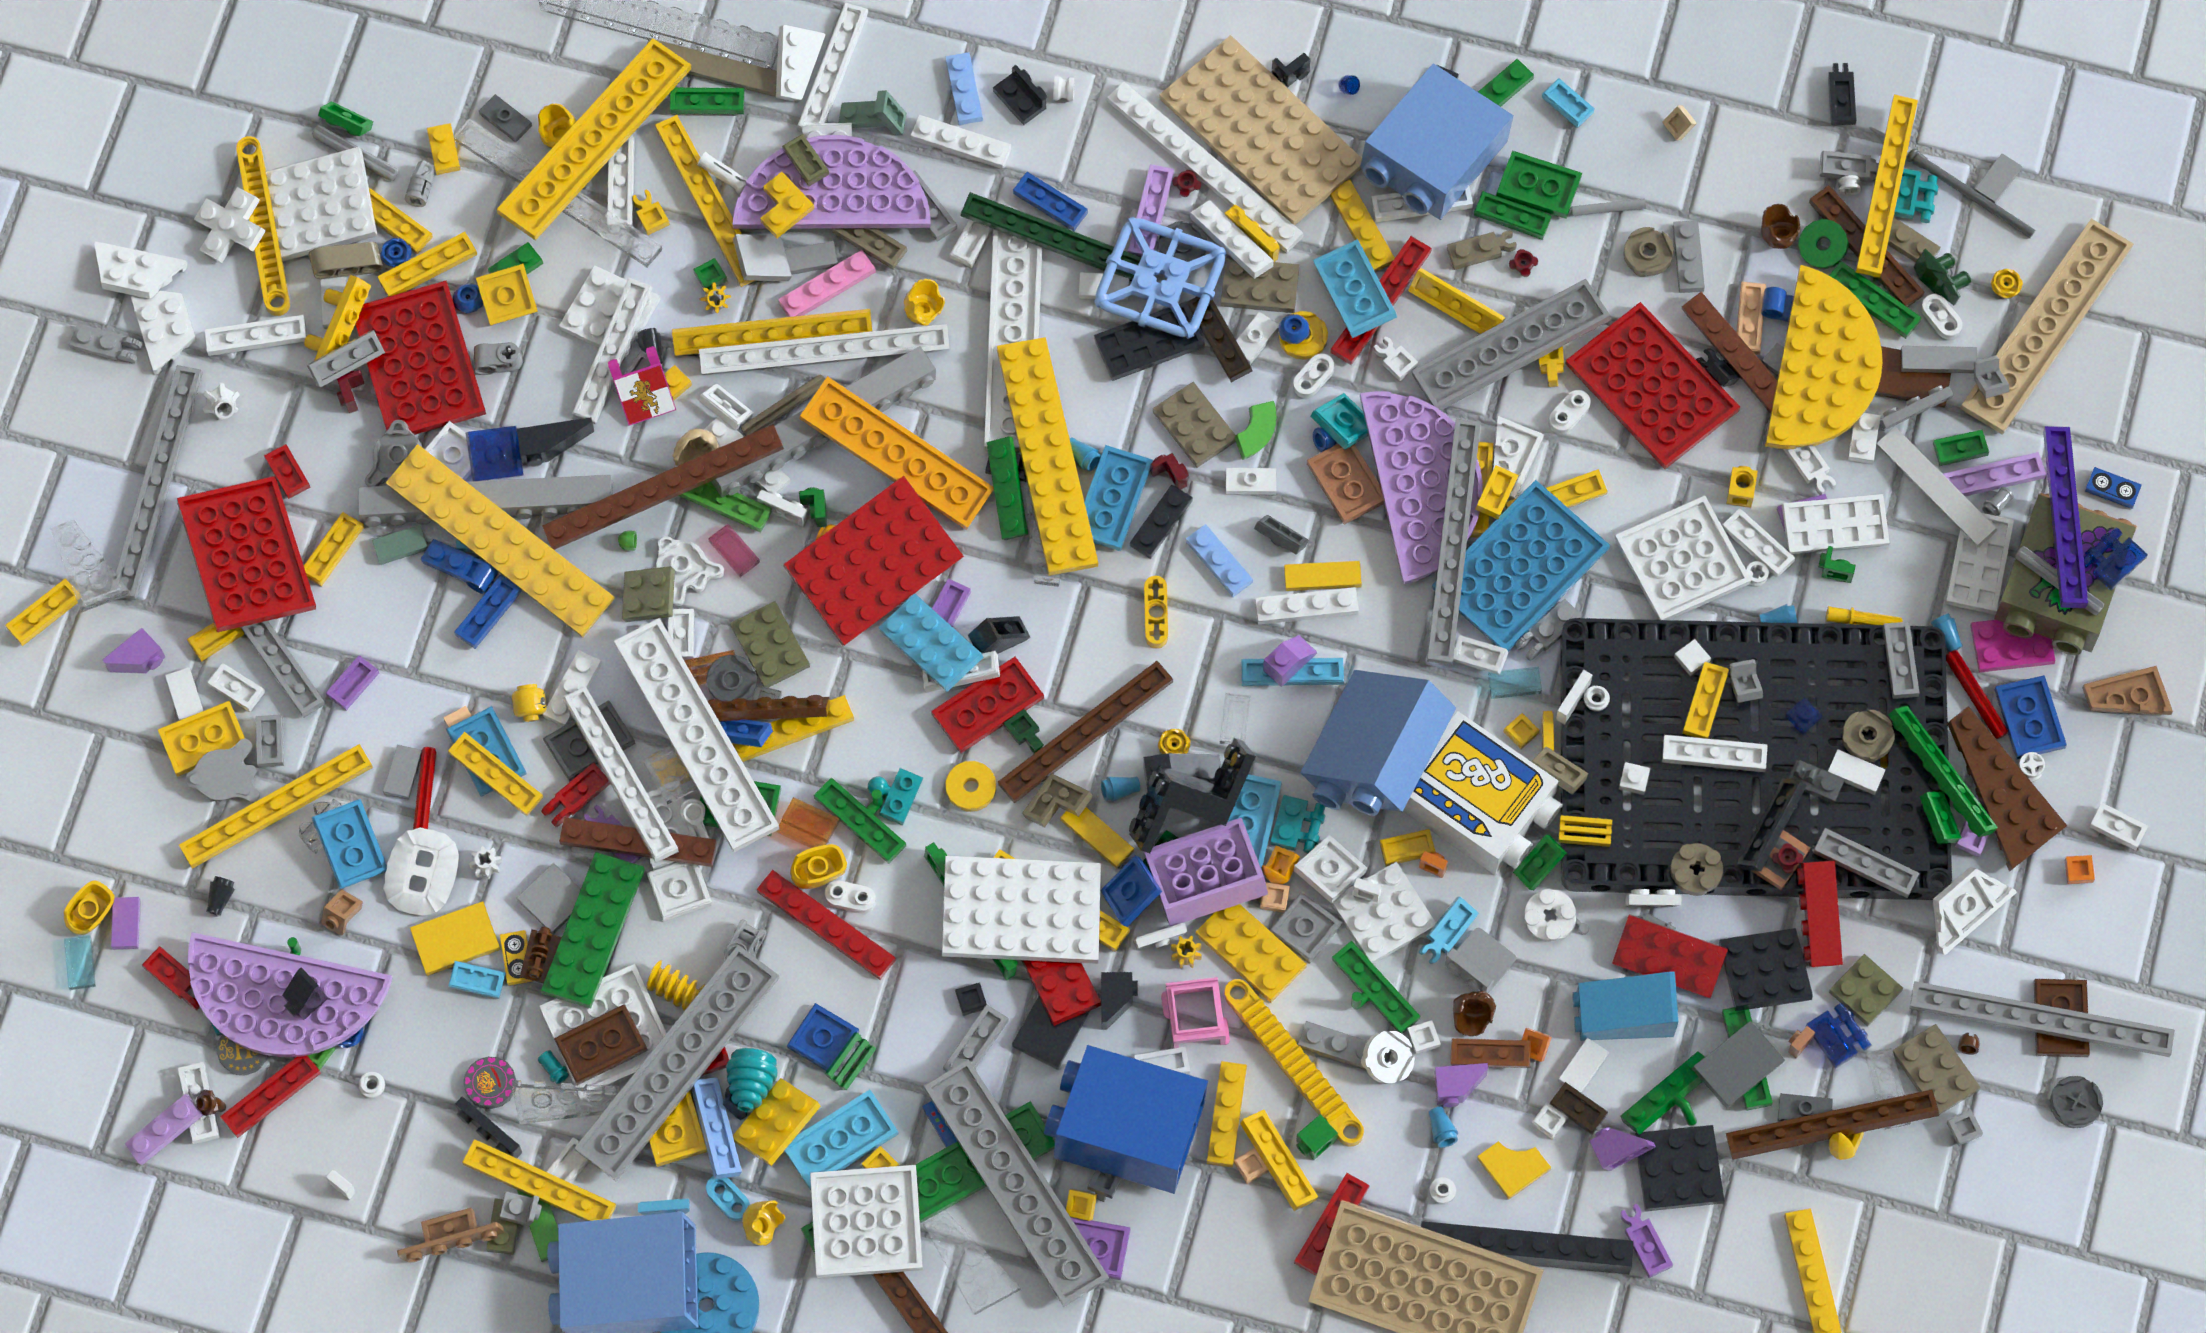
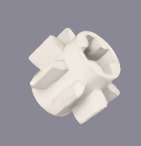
M481 846L480 851L471 853L475 861L470 862L469 865L471 869H476L475 874L477 878L484 875L489 880L490 875L494 872L500 873L497 864L502 863V859L500 856L494 857L496 855L494 847L489 851L484 846ZM490 860V863H489V864H488V863H484L483 865L481 864L482 861H483V862H488V861Z

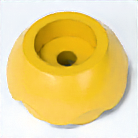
M2012 269L1998 270L1991 280L1992 290L2002 298L2016 296L2023 285L2019 274Z
M1170 729L1161 734L1158 747L1162 754H1187L1190 748V739L1181 729Z

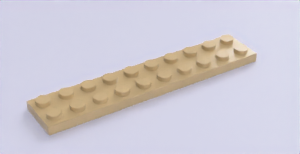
M2091 218L1996 354L1999 358L2000 371L2009 383V392L1985 398L1976 384L1962 403L1960 409L2003 435L2124 261L2134 243Z

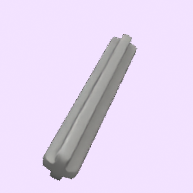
M317 125L312 132L314 139L337 152L358 147L321 125ZM361 149L364 165L367 169L389 181L395 179L398 174L397 168Z
M2022 546L2016 553L2015 558L2059 589L2057 569L2027 547ZM2087 591L2088 605L2085 609L2094 615H2098L2103 609L2104 603Z

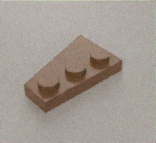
M2157 665L2087 683L2082 687L2090 711L2172 715L2173 713Z

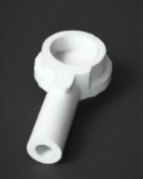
M695 798L685 800L679 810L681 818L693 825L698 837L709 838L703 824L705 806L700 800Z

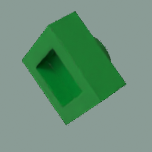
M716 258L693 269L702 287L708 290L712 289V282L716 283V287L727 282V276Z

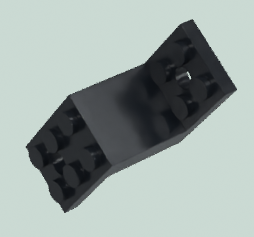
M1234 738L1232 743L1226 747L1224 762L1214 775V784L1161 765L1158 766L1157 770L1150 776V787L1147 794H1144L1139 802L1140 810L1137 817L1132 819L1129 826V835L1141 851L1151 853L1170 807L1226 826L1256 758L1243 740Z

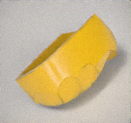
M834 844L822 845L802 851L793 860L790 870L791 879L801 889H813L823 886L845 873L847 868L845 855L841 848Z
M99 881L88 882L72 897L64 910L66 927L76 935H85L93 931L112 907L115 899L113 892Z

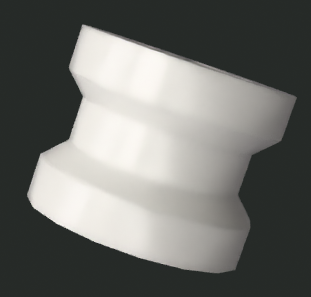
M1055 76L1053 100L1066 98L1068 101H1073L1075 77L1062 79L1060 76Z
M2029 752L2021 757L2018 766L2033 783L2040 779L2045 768V761L2041 755Z

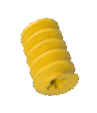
M662 960L658 961L649 975L647 990H656L657 996L661 997L664 995V999L667 1002L673 1000L674 1006L679 1007L682 1005V1009L685 1011L705 985L696 989L698 982L696 979L688 984L689 975L686 974L683 978L679 979L680 970L677 969L673 974H670L671 965L668 964L662 969Z

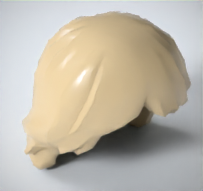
M696 428L689 430L676 443L674 454L672 455L675 465L679 466L718 449L717 438L707 430Z

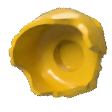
M552 103L548 106L546 105L538 114L540 138L543 144L550 148H553L577 121L561 104Z
M921 279L915 282L904 298V310L907 318L922 326H928L938 314H941L945 304L944 297H941L938 284L931 279Z
M775 1200L752 1203L743 1213L742 1224L746 1239L753 1244L768 1245L773 1239L775 1228L783 1224L785 1215L777 1208L778 1203Z

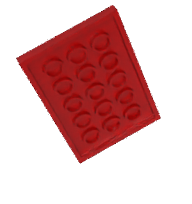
M447 280L363 304L358 320L355 323L358 335L360 337L374 330L385 351L382 355L367 362V366L386 431L395 420L406 422L409 430L416 435L444 427L449 421L454 424L486 415Z
M1641 302L1566 359L1565 362L1568 368L1664 469L1668 468L1740 411V406Z
M276 476L177 498V505L216 632L316 610V603Z
M902 476L784 563L783 567L841 645L845 646L964 556L905 476Z

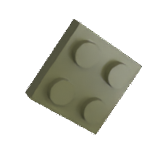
M668 566L626 571L624 573L622 619L625 622L673 617L675 569Z
M1863 954L1833 985L1829 993L1868 1027L1902 992L1903 987L1867 955Z

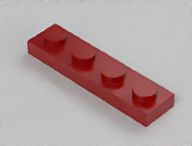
M307 1055L298 1056L220 1117L233 1134L239 1138L319 1076L321 1072Z
M1349 1173L1345 1174L1294 1260V1264L1317 1276L1341 1201L1359 1206L1370 1185Z

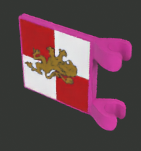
M654 346L646 349L651 366L622 375L617 359L608 361V367L629 426L676 410Z

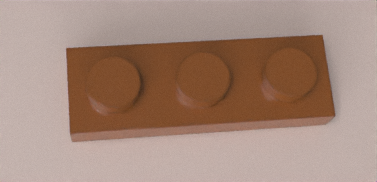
M1452 1038V1066L1488 1063V1067L1530 1068L1531 1042L1528 1040Z

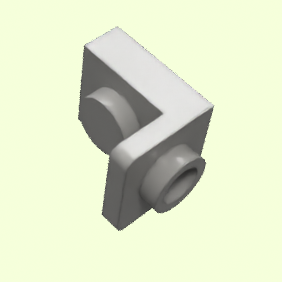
M506 1191L498 1219L530 1226L540 1216L542 1205L538 1204L539 1196L534 1195L530 1198Z

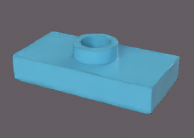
M1560 78L1542 93V98L1577 128L1594 113L1595 108Z
M454 961L448 987L499 999L506 973Z

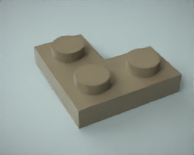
M1051 773L1022 814L1026 819L1045 828L1059 808L1079 817L1093 796L1090 791Z

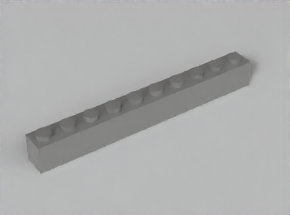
M921 346L844 388L880 412H884L894 402L906 400L914 391L920 388L925 389L932 385L934 380H936V368ZM801 411L775 425L784 447L783 450L711 482L721 497L728 494L733 495L742 486L759 481L768 471H777L789 460L801 458L809 449L821 447L829 438L800 420L799 417L803 412Z
M611 475L467 482L508 515L519 519H529L532 516L553 518L557 515L569 514L613 495ZM389 486L359 487V518L364 525L376 527L380 524L391 523L392 525L399 526L404 525L406 522L428 524L433 521Z

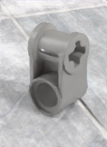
M512 342L483 343L474 346V371L477 374L490 375L493 373L515 372L523 364L519 348Z
M742 919L725 948V960L737 945L754 956L765 938L766 930H758L748 925L747 921Z

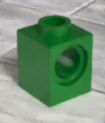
M1320 1114L1297 1133L1296 1146L1304 1156L1307 1157L1309 1155L1315 1160L1337 1141L1338 1132Z

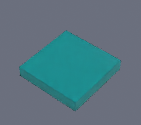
M1345 393L1313 410L1310 415L1344 449L1369 436L1363 411Z

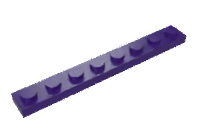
M2045 426L2043 437L2061 608H2086L2088 605L2071 430L2070 427Z

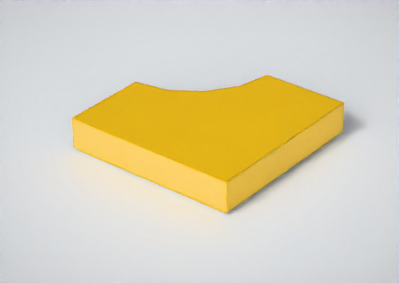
M1498 1141L1477 1156L1478 1161L1508 1199H1511L1551 1170V1166L1536 1147L1527 1151H1514L1506 1148Z

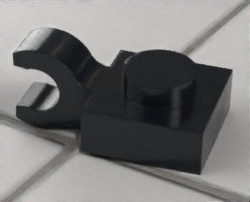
M1711 348L1704 349L1703 351L1708 356L1707 362L1702 357L1696 359L1703 368L1708 367L1707 370L1712 374V377L1723 387L1734 385L1741 378L1725 360H1720Z

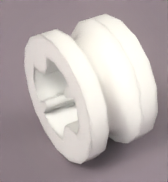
M1853 175L1840 178L1838 180V185L1841 186L1839 193L1843 196L1859 194L1861 192L1860 178Z
M1754 561L1747 566L1746 571L1751 578L1750 585L1754 587L1764 585L1769 574L1766 564ZM1756 569L1760 570L1762 578L1758 576V579L1752 577V570L1754 572Z

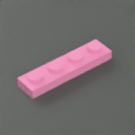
M860 250L778 299L779 304L788 317L803 316L876 273L875 267L863 250Z

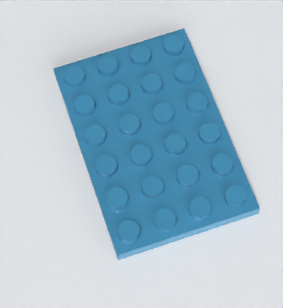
M1535 480L1500 515L1499 519H1496L1466 550L1459 613L1496 646L1505 648L1509 652L1516 642L1610 549V544ZM1436 581L1432 584V589L1434 591L1436 588Z

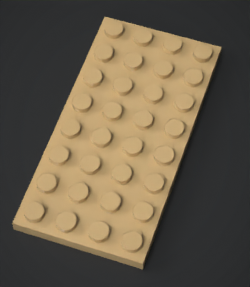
M1231 35L1159 94V99L1294 225L1326 200L1342 183L1361 170L1362 158Z
M1342 1200L1308 1302L1397 1333H1523L1544 1269Z

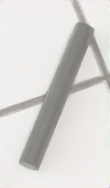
M1645 199L1571 206L1572 216L1644 209L1646 208Z

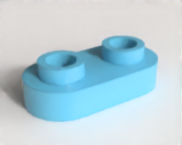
M712 1176L706 1184L708 1197L730 1220L742 1221L743 1213L750 1205L748 1198L729 1178L714 1179V1176ZM717 1187H724L723 1193L718 1194L715 1192ZM736 1205L742 1206V1210L740 1212H734L733 1207Z

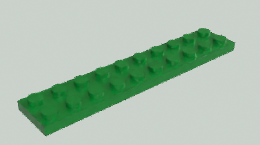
M1031 1101L1005 1115L1033 1160L1055 1149V1141L1052 1137L1044 1135L1045 1124ZM958 1141L916 1164L920 1223L986 1187ZM813 1222L802 1227L801 1231L815 1254Z

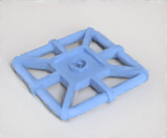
M1128 218L1121 229L1112 254L1107 257V266L1097 288L1094 302L1098 308L1138 322L1139 326L1145 327L1147 325L1175 336L1191 338L1201 324L1209 301L1214 298V289L1224 266L1227 253L1223 247L1183 233L1182 229L1176 228L1174 230L1145 219ZM1140 229L1172 239L1167 253L1163 254L1150 249ZM1131 232L1143 253L1139 265L1120 259ZM1179 242L1210 252V254L1190 262L1173 257ZM1214 262L1205 287H1199L1186 282L1191 271ZM1116 269L1134 274L1130 286L1108 295L1106 294ZM1163 274L1167 280H1162L1161 283L1156 282L1157 278L1154 276ZM1182 291L1200 297L1190 324L1187 322L1178 304ZM1131 295L1148 300L1142 313L1113 303ZM1154 303L1171 308L1180 326L1149 316Z

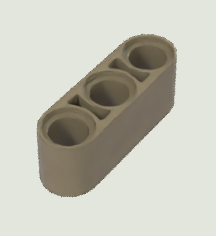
M376 242L319 247L311 250L308 254L314 277L317 279L371 274L383 268Z

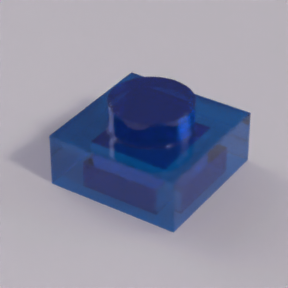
M1805 697L1785 715L1802 734L1814 726L1823 716Z

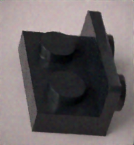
M1014 65L1012 73L993 87V92L1016 118L1025 125L1046 109L1047 95L1040 86L1036 87L1031 82L1032 79L1026 70H1021L1017 65Z

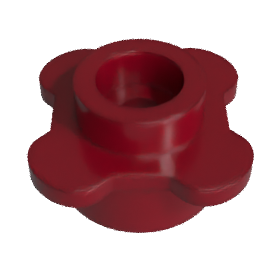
M1192 170L1183 171L1172 180L1173 186L1180 190L1182 197H1188L1192 191L1200 190L1201 182L1197 180Z
M1524 249L1518 250L1514 259L1509 261L1510 269H1516L1523 277H1528L1531 269L1538 265V258Z
M1785 843L1778 853L1773 854L1772 861L1779 864L1785 873H1792L1793 868L1803 862V855L1791 844ZM1789 856L1790 860H1786L1785 857Z

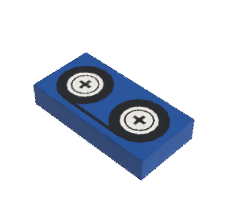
M2094 467L2085 492L2133 509L2142 484Z

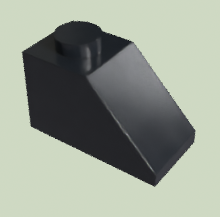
M1020 616L986 618L968 634L972 645L981 653L996 651L999 654L1027 641L1030 635Z
M302 967L297 970L282 995L287 1002L284 1007L293 1017L298 1014L303 1020L327 1000L319 985Z
M1101 972L1102 1030H1107L1133 1005V996H1138V980H1132V972Z

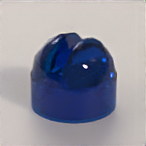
M1345 75L1339 80L1338 86L1344 94L1354 95L1359 91L1360 81L1354 75Z

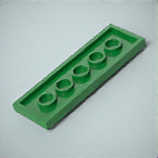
M595 852L542 986V994L591 1009L644 874V866Z

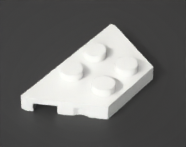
M96 241L94 244L102 289L150 299L158 293L160 288L172 282V276L180 270L184 272L187 269V260Z
M158 291L150 299L130 295L155 375L162 371L161 368L171 359L175 360L183 349L188 348L196 341L182 293Z
M1969 867L1933 899L1938 952L1946 955L2017 893L2016 890L1976 868Z

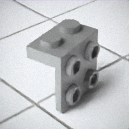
M1475 928L1457 950L1452 948L1446 955L1445 965L1452 974L1465 980L1468 986L1475 992L1485 991L1489 993L1515 963L1516 956L1483 929Z

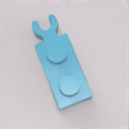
M1457 897L1426 937L1431 940V943L1422 946L1419 954L1423 955L1428 949L1431 950L1433 956L1429 963H1436L1440 959L1441 950L1444 953H1448L1479 913L1462 897Z

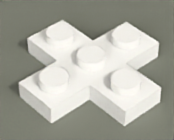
M239 187L236 188L225 208L206 198L194 218L198 223L211 229L200 251L223 263L234 243L253 252L265 233L263 228L248 221L260 199Z

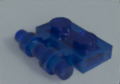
M2117 527L2110 533L2106 532L2101 537V541L2095 547H2090L2084 556L2085 568L2092 563H2096L2098 567L2093 571V575L2111 591L2148 556L2130 537L2121 543L2118 538L2122 536V532ZM2108 548L2112 549L2114 552L2109 557L2105 558L2102 555Z
M1839 1003L1834 1007L1838 1014L1836 1018H1833L1827 1010L1806 1024L1815 1032L1813 1038L1835 1069L1857 1056L1858 1051L1853 1045L1858 1043L1863 1051L1872 1046L1867 1038V1032L1864 1028L1860 1029L1853 1019L1855 1017L1851 1010H1847L1843 1003ZM1845 1024L1852 1035L1847 1037L1840 1028L1841 1025Z

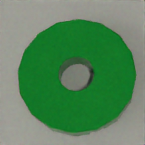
M1821 219L1813 221L1804 228L1800 235L1798 246L1801 256L1808 264L1814 268L1828 269L1835 267L1846 256L1849 242L1847 234L1839 224L1832 220ZM1822 238H1827L1830 240L1829 248L1823 251L1817 248L1818 241Z

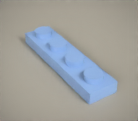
M718 1078L699 1079L691 1090L714 1179L740 1176L742 1170L726 1108L723 1105Z

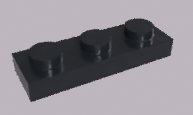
M1171 484L1130 541V547L1151 559L1189 507L1193 497Z
M463 1096L455 1103L458 1110L457 1116L467 1125L470 1122L478 1128L476 1132L484 1140L488 1141L491 1139L497 1144L495 1147L497 1150L515 1158H518L523 1153L518 1143Z

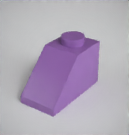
M141 628L106 656L103 662L109 672L146 674L149 670L159 667L165 655L161 647Z
M1298 635L1282 642L1264 659L1263 671L1282 687L1317 654V651Z
M1488 1063L1435 1067L1434 1080L1437 1105L1443 1104L1444 1107H1456L1459 1103H1463L1487 1076Z
M1609 1127L1598 1131L1595 1134L1596 1137L1589 1140L1602 1168L1609 1171L1656 1147L1654 1142L1613 1128L1610 1129Z

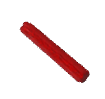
M1953 650L1946 654L1947 663L1996 739L2004 737L2008 729L1959 652Z
M423 747L413 830L417 828L428 829L437 753L433 747Z

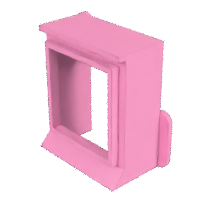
M1218 977L1166 983V991L1162 993L1161 999L1164 1017L1170 1019L1173 1048H1179L1180 1043L1219 1039L1220 1045H1227L1230 1042L1228 1021L1222 1014ZM1213 991L1217 1026L1179 1031L1174 995Z

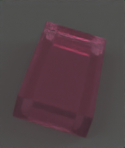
M726 524L708 538L710 544L739 577H742L760 563V559L729 524Z

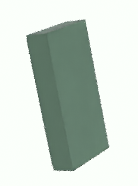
M421 525L372 540L380 565L424 552L428 548Z

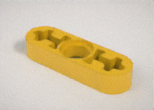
M1151 576L1144 584L1145 640L1150 647L1157 649L1165 646L1168 641L1167 583L1160 576ZM1153 584H1158L1160 588L1158 590V599H1153V589H1151ZM1154 606L1162 608L1163 614L1155 618L1149 614V610ZM1154 625H1159V634L1164 635L1160 636L1159 640H1154V636H1152L1154 635Z

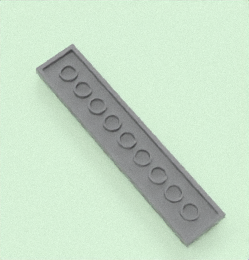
M737 945L575 1146V1151L613 1180L617 1181L778 981L779 975L741 946Z
M969 1059L926 1084L924 1090L1063 1307L1109 1280L1107 1273Z

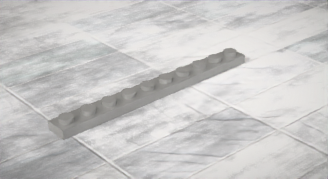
M176 366L110 590L112 596L132 600L137 599L202 377L201 369Z
M1457 418L1455 420L1427 662L1451 665L1453 663L1481 421Z
M1916 981L1913 984L1909 1008L2165 1057L2171 1056L2175 1032L2174 1029Z

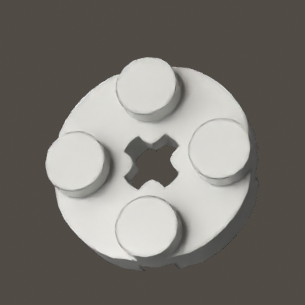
M1544 889L1530 898L1525 908V921L1528 930L1533 936L1542 941L1551 942L1567 937L1576 924V908L1573 901L1565 893L1558 890ZM1546 910H1556L1557 920L1545 921L1546 915L1544 912Z
M1378 1032L1367 1041L1361 1058V1064L1367 1070V1073L1380 1083L1401 1081L1410 1074L1414 1065V1056H1412L1410 1049L1412 1048L1411 1043L1399 1032ZM1391 1051L1393 1061L1386 1063L1384 1054Z

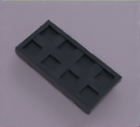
M1185 301L1180 303L1179 306L1187 322L1190 324L1193 315ZM1166 308L1149 315L1180 326L1171 308ZM1135 321L1094 335L1095 343L1112 381L1205 347V342L1199 329H1197L1193 337L1187 339L1186 337L1175 336L1147 325L1145 327L1139 326L1138 322Z

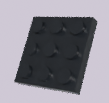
M1796 928L1719 940V946L1728 949L1723 963L1735 1011L1812 1000L1813 993Z
M1713 1125L1642 1132L1640 1135L1634 1134L1636 1137L1654 1142L1656 1146L1637 1157L1645 1212L1724 1203Z

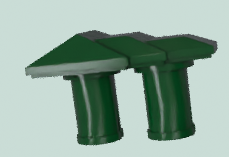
M1924 249L1913 266L1919 279L1933 293L1942 296L1953 306L1956 305L1961 297L1958 290L1969 286L1971 283L1970 275L1966 271H1961L1953 277L1948 275L1947 270L1955 265V259L1950 253H1945L1936 259L1927 249Z

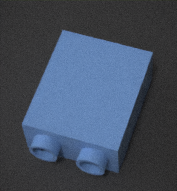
M1433 63L1365 141L1360 168L1363 169L1364 176L1373 185L1379 188L1389 186L1401 194L1406 205L1418 214H1426L1428 212L1441 220L1453 204L1463 195L1465 189L1474 182L1508 142L1514 115Z
M1354 670L1300 772L1316 788L1312 794L1313 798L1320 804L1334 810H1339L1343 803H1349L1362 813L1376 816L1380 809L1403 812L1456 707L1429 680Z
M683 1212L558 1224L559 1241L549 1242L547 1252L551 1273H559V1293L550 1294L548 1301L552 1325H560V1328L565 1333H654L698 1328L696 1225Z

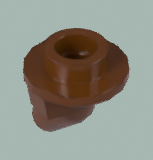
M202 1090L197 1097V1108L205 1116L215 1114L217 1111L223 1112L226 1110V1104L220 1098L215 1097L213 1090Z

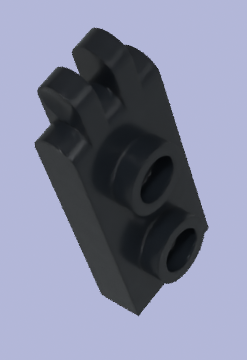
M1833 63V72H1828L1831 125H1855L1857 119L1854 72H1849L1848 63L1842 64V72H1839L1838 63Z

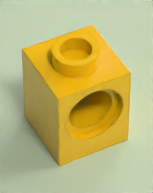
M1747 466L1732 467L1726 504L1751 508L1754 499L1757 470H1752ZM1744 482L1748 487L1741 488L1736 483Z

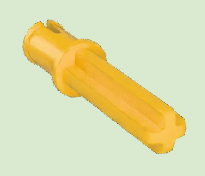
M1831 606L1827 607L1825 620L1826 622L1856 625H1884L1885 623L1903 622L1901 617L1856 611L1853 607L1849 610Z

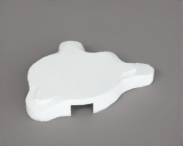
M668 536L659 539L656 568L671 566L675 569L673 606L678 607L684 603L688 588H692L695 592L700 593L704 590L708 580L723 577V566L708 560L703 551L693 542H680V540H674Z

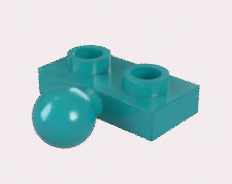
M899 768L892 787L888 785L883 777L876 776L871 778L868 782L869 793L872 794L873 790L878 789L882 792V796H887L879 816L903 825L923 781V777Z

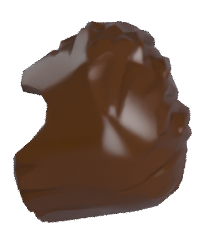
M1783 204L1768 206L1764 210L1762 217L1761 235L1763 240L1772 248L1786 249L1790 247L1800 233L1798 215L1793 216L1788 206Z
M1485 991L1464 993L1455 998L1453 1001V1016L1456 1030L1462 1035L1470 1037L1483 1034L1487 1025L1493 1022L1496 1011L1494 999Z

